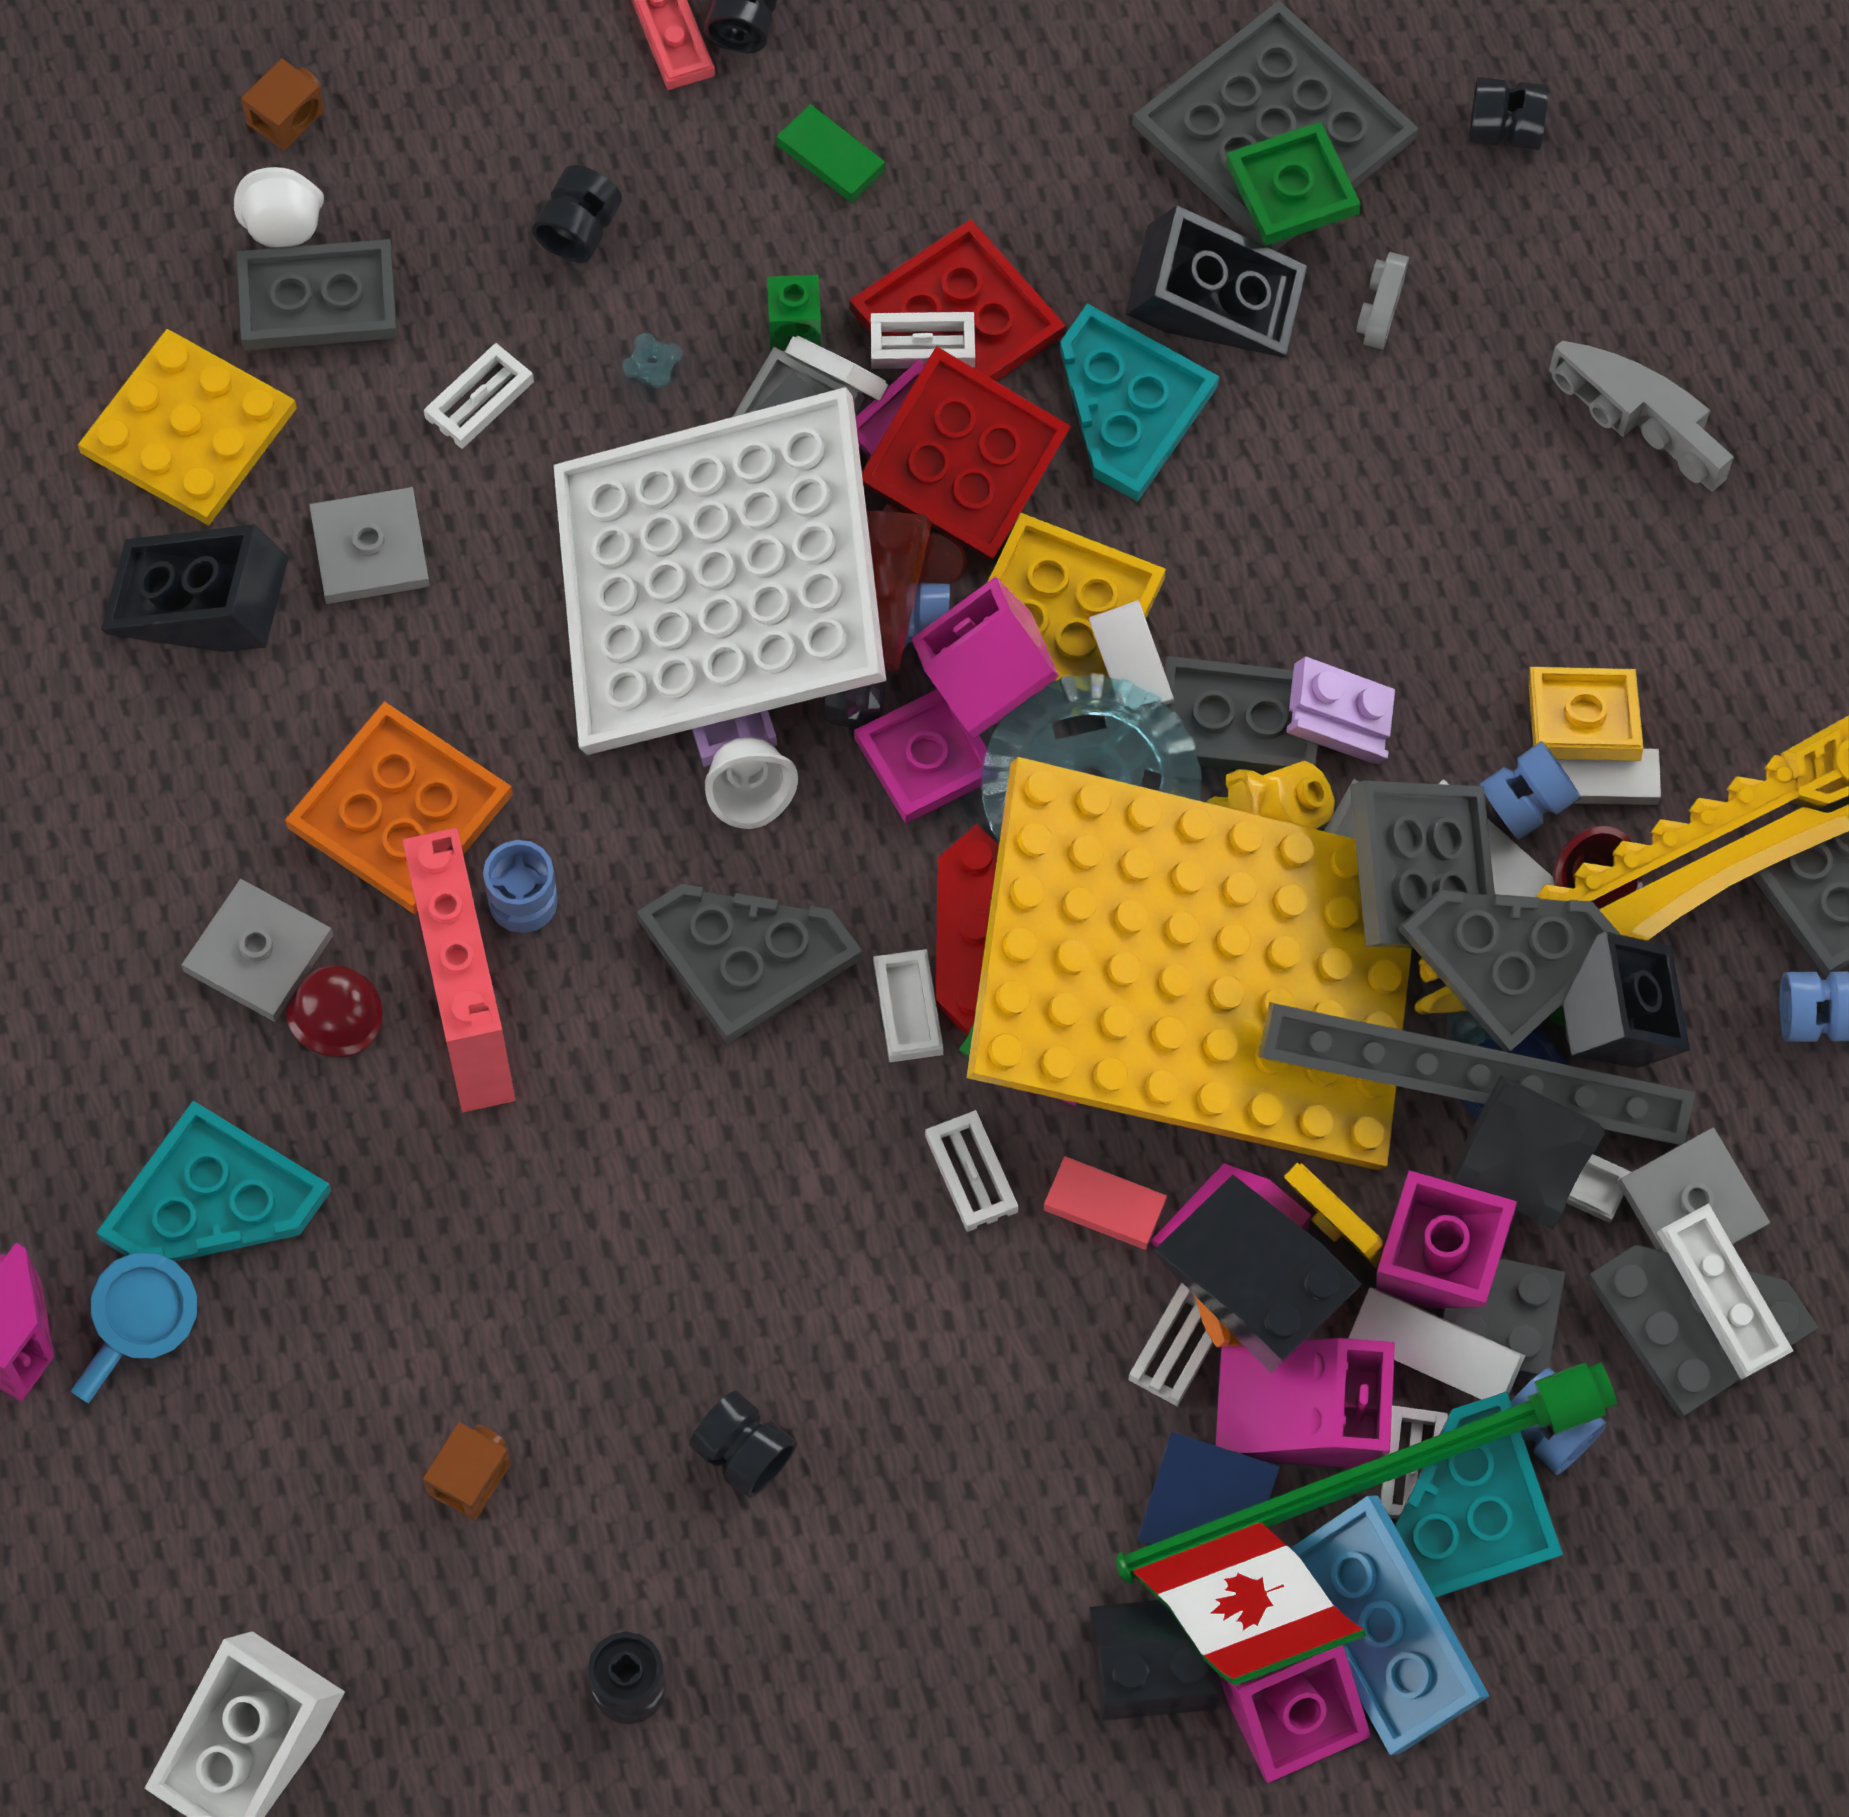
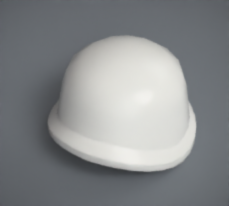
M278 167L258 169L246 175L236 189L234 196L235 216L255 241L272 248L295 247L309 240L315 232L318 224L319 210L324 202V194L312 182L293 170Z
M754 737L737 738L724 744L715 753L705 780L707 801L713 813L726 824L743 829L759 828L776 819L789 805L797 789L798 773L794 763L790 759L781 756L777 749L767 741Z

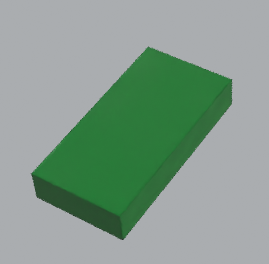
M811 104L776 136L779 148L850 203H853L885 172L884 160Z

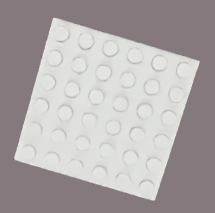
M846 387L554 465L579 748L586 755L886 681L854 401L852 394Z

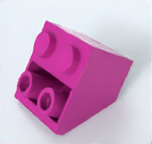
M996 576L911 638L924 671L966 731L973 738L990 726L998 723L1005 715L1034 694L1041 692L1048 684L1059 677L1031 611Z
M16 1242L7 1255L0 1254V1389L22 1402L53 1360L54 1351L42 1282L26 1248Z

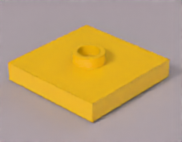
M1530 667L1528 679L1533 746L1543 741L1556 759L1641 761L1643 739L1636 669Z
M1296 1163L1284 1178L1294 1191L1317 1212L1310 1220L1334 1243L1341 1236L1345 1238L1362 1256L1377 1268L1385 1247L1381 1238L1302 1163L1300 1165Z

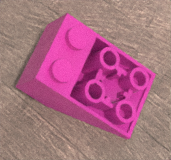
M1345 1338L1304 1341L1272 1374L1245 1346L1221 1348L1215 1446L1265 1462L1354 1468L1388 1455L1391 1443L1395 1342Z

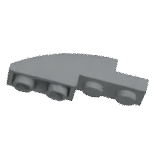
M1561 341L1555 346L1549 368L1554 382L1563 392L1569 395L1575 394L1588 405L1592 417L1598 424L1605 428L1612 427L1622 437L1638 425L1644 439L1652 447L1666 450L1678 461L1681 472L1694 483L1701 482L1711 492L1727 479L1734 456L1704 430L1710 409L1690 393L1657 372L1615 353L1567 341Z

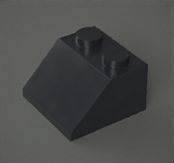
M1607 931L1598 934L1563 1001L1566 1020L1565 1036L1570 1045L1571 1056L1640 1068L1689 1051L1690 1047L1672 946Z
M1160 1600L1089 1607L1102 1721L1217 1709L1220 1697L1218 1673L1204 1661L1173 1613Z

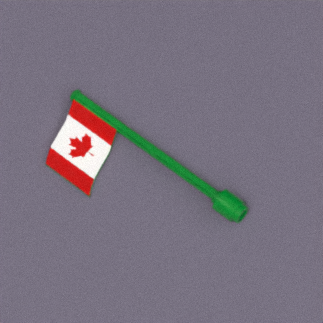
M1586 1362L1541 1378L1534 1381L1537 1393L1529 1395V1401L1128 1554L1124 1555L1120 1551L1116 1557L1117 1571L1120 1577L1127 1583H1134L1133 1578H1136L1173 1613L1204 1661L1221 1677L1235 1686L1367 1636L1365 1629L1352 1622L1332 1604L1299 1556L1267 1527L1537 1424L1540 1428L1550 1425L1554 1434L1557 1435L1606 1416V1409L1618 1405L1610 1380L1601 1362L1589 1367Z

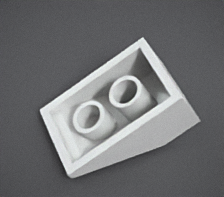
M253 1631L226 1638L220 1645L145 1789L187 1817H265L318 1743L345 1691Z

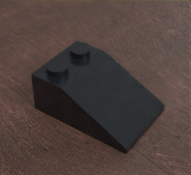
M1176 205L1147 226L1125 315L1165 333L1284 357L1287 354L1307 265Z
M256 524L125 539L101 630L107 635L219 652L266 648L289 556Z
M1234 1175L1228 1178L1153 1250V1253L1271 1374L1344 1304L1361 1285L1321 1242Z

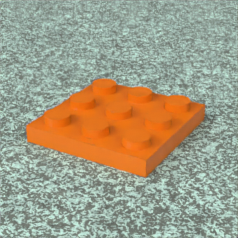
M384 701L289 814L285 822L287 829L415 915L418 909L402 839L457 828L464 855L513 796L511 785Z

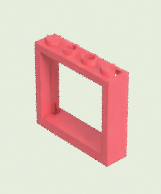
M457 828L402 839L461 1111L463 1113L516 1101L502 1026Z

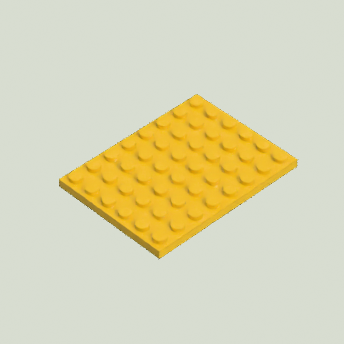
M1017 757L1010 763L966 1078L1368 1169L1381 1170L1388 1165L1396 1094L1395 1085L1258 1057L1269 1002L1403 1030L1412 948L1366 947L1356 842L1353 838Z

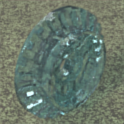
M1091 673L1089 676L1073 677V675L1061 677L1059 680L1048 684L1041 692L1034 694L1008 713L996 727L991 737L982 768L981 790L983 806L990 828L998 843L1000 842L1010 763L1017 757L1079 772L1088 768H1094L1101 771L1107 779L1136 786L1141 785L1144 772L1148 770L1161 774L1162 781L1159 791L1193 800H1201V766L1198 763L1193 739L1189 737L1183 727L1180 717L1175 711L1172 712L1161 701V698L1152 691H1145L1136 686L1133 681L1124 678L1119 680L1105 677L1104 674ZM1083 714L1104 715L1106 729L1055 739L1052 725L1063 719Z

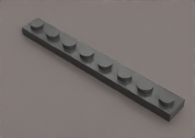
M1269 1002L1258 1057L1481 1104H1486L1500 1075H1503L1598 1122L1603 1129L1678 1145L1685 1143L1696 1093L1680 1088Z

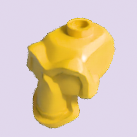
M1302 761L1265 775L1245 769L1233 771L1226 774L1225 784L1228 788V797L1215 796L1206 802L1317 829L1331 820L1334 813L1335 799L1330 784L1323 772L1312 763Z

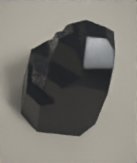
M882 682L825 696L826 721L837 726L859 728L882 717L885 700L884 685Z

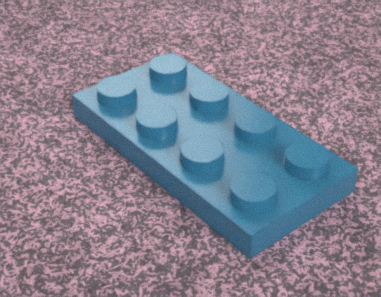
M1378 1495L1365 1497L1290 1548L1299 1556L1332 1604L1352 1622L1365 1629L1367 1636L1343 1646L1360 1701L1390 1755L1401 1754L1489 1697L1486 1688Z

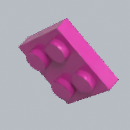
M938 689L854 730L855 741L905 824L999 778V767L980 736L978 735L973 738L966 731Z

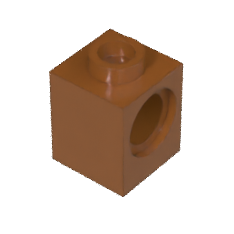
M281 58L241 97L246 124L285 151L324 112L319 81L307 69L303 67L296 69Z
M458 1422L423 1477L427 1494L476 1521L511 1465L508 1449L503 1447L506 1443L505 1440L485 1426L477 1425L473 1430Z

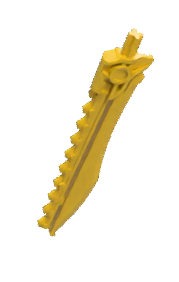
M1849 715L1781 753V756L1774 755L1764 768L1767 770L1765 781L1735 777L1726 789L1729 792L1728 802L1698 798L1688 810L1691 813L1689 824L1660 819L1650 832L1652 834V845L1621 841L1612 853L1614 856L1613 867L1582 863L1573 875L1576 878V888L1572 889L1545 884L1535 897L1560 901H1593L1788 802L1805 806L1599 909L1621 935L1648 941L1679 917L1727 887L1781 860L1848 832L1849 804L1830 813L1817 811V809L1849 797ZM1422 958L1418 963L1421 965L1420 976L1422 980L1427 983L1438 979L1439 976ZM1447 986L1418 1000L1415 1004V1011L1422 1015L1468 1011Z

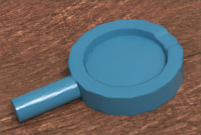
M132 1253L114 1260L98 1276L91 1292L90 1316L97 1334L105 1342L70 1392L89 1404L123 1354L131 1358H156L173 1351L189 1336L197 1317V1294L190 1276L175 1261L156 1253Z

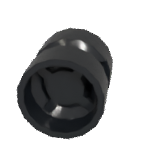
M711 0L704 23V34L712 43L723 49L744 53L760 51L767 44L772 24V12L775 10L778 0Z
M1477 77L1471 112L1469 142L1498 145L1505 138L1509 140L1512 147L1540 150L1547 111L1548 85L1519 82L1515 88H1509L1506 80Z
M572 165L567 166L551 192L552 200L547 201L532 226V234L537 242L549 252L576 263L588 262L603 237V228L610 224L622 203V194L615 184L599 172L584 166Z
M735 1390L722 1398L703 1418L694 1431L689 1446L714 1467L726 1464L725 1477L746 1496L752 1498L765 1489L785 1467L796 1449L797 1442L772 1421L760 1424L761 1416L758 1415L759 1410Z
M627 1631L611 1634L599 1642L591 1653L588 1665L594 1702L601 1713L614 1722L634 1724L645 1721L657 1712L664 1701L666 1693V1681L660 1652L654 1643L643 1635Z

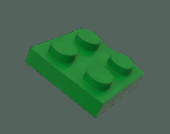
M1322 122L1227 152L1226 165L1265 246L1358 215L1360 212L1361 203Z

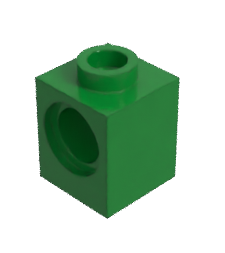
M819 275L767 277L770 351H772L773 347L785 351L792 337H797V335L821 347Z

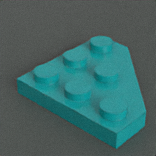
M1087 303L1060 341V355L1093 477L1138 502L1217 389L1219 376Z
M192 1101L97 1230L96 1234L100 1241L124 1256L132 1253H156L176 1262L299 1236L328 1197L331 1188L326 1181L195 1101Z
M1507 1391L1452 1409L1440 1434L1511 1408L1512 1405ZM1521 1431L1422 1468L1395 1524L1399 1535L1434 1597L1563 1555Z

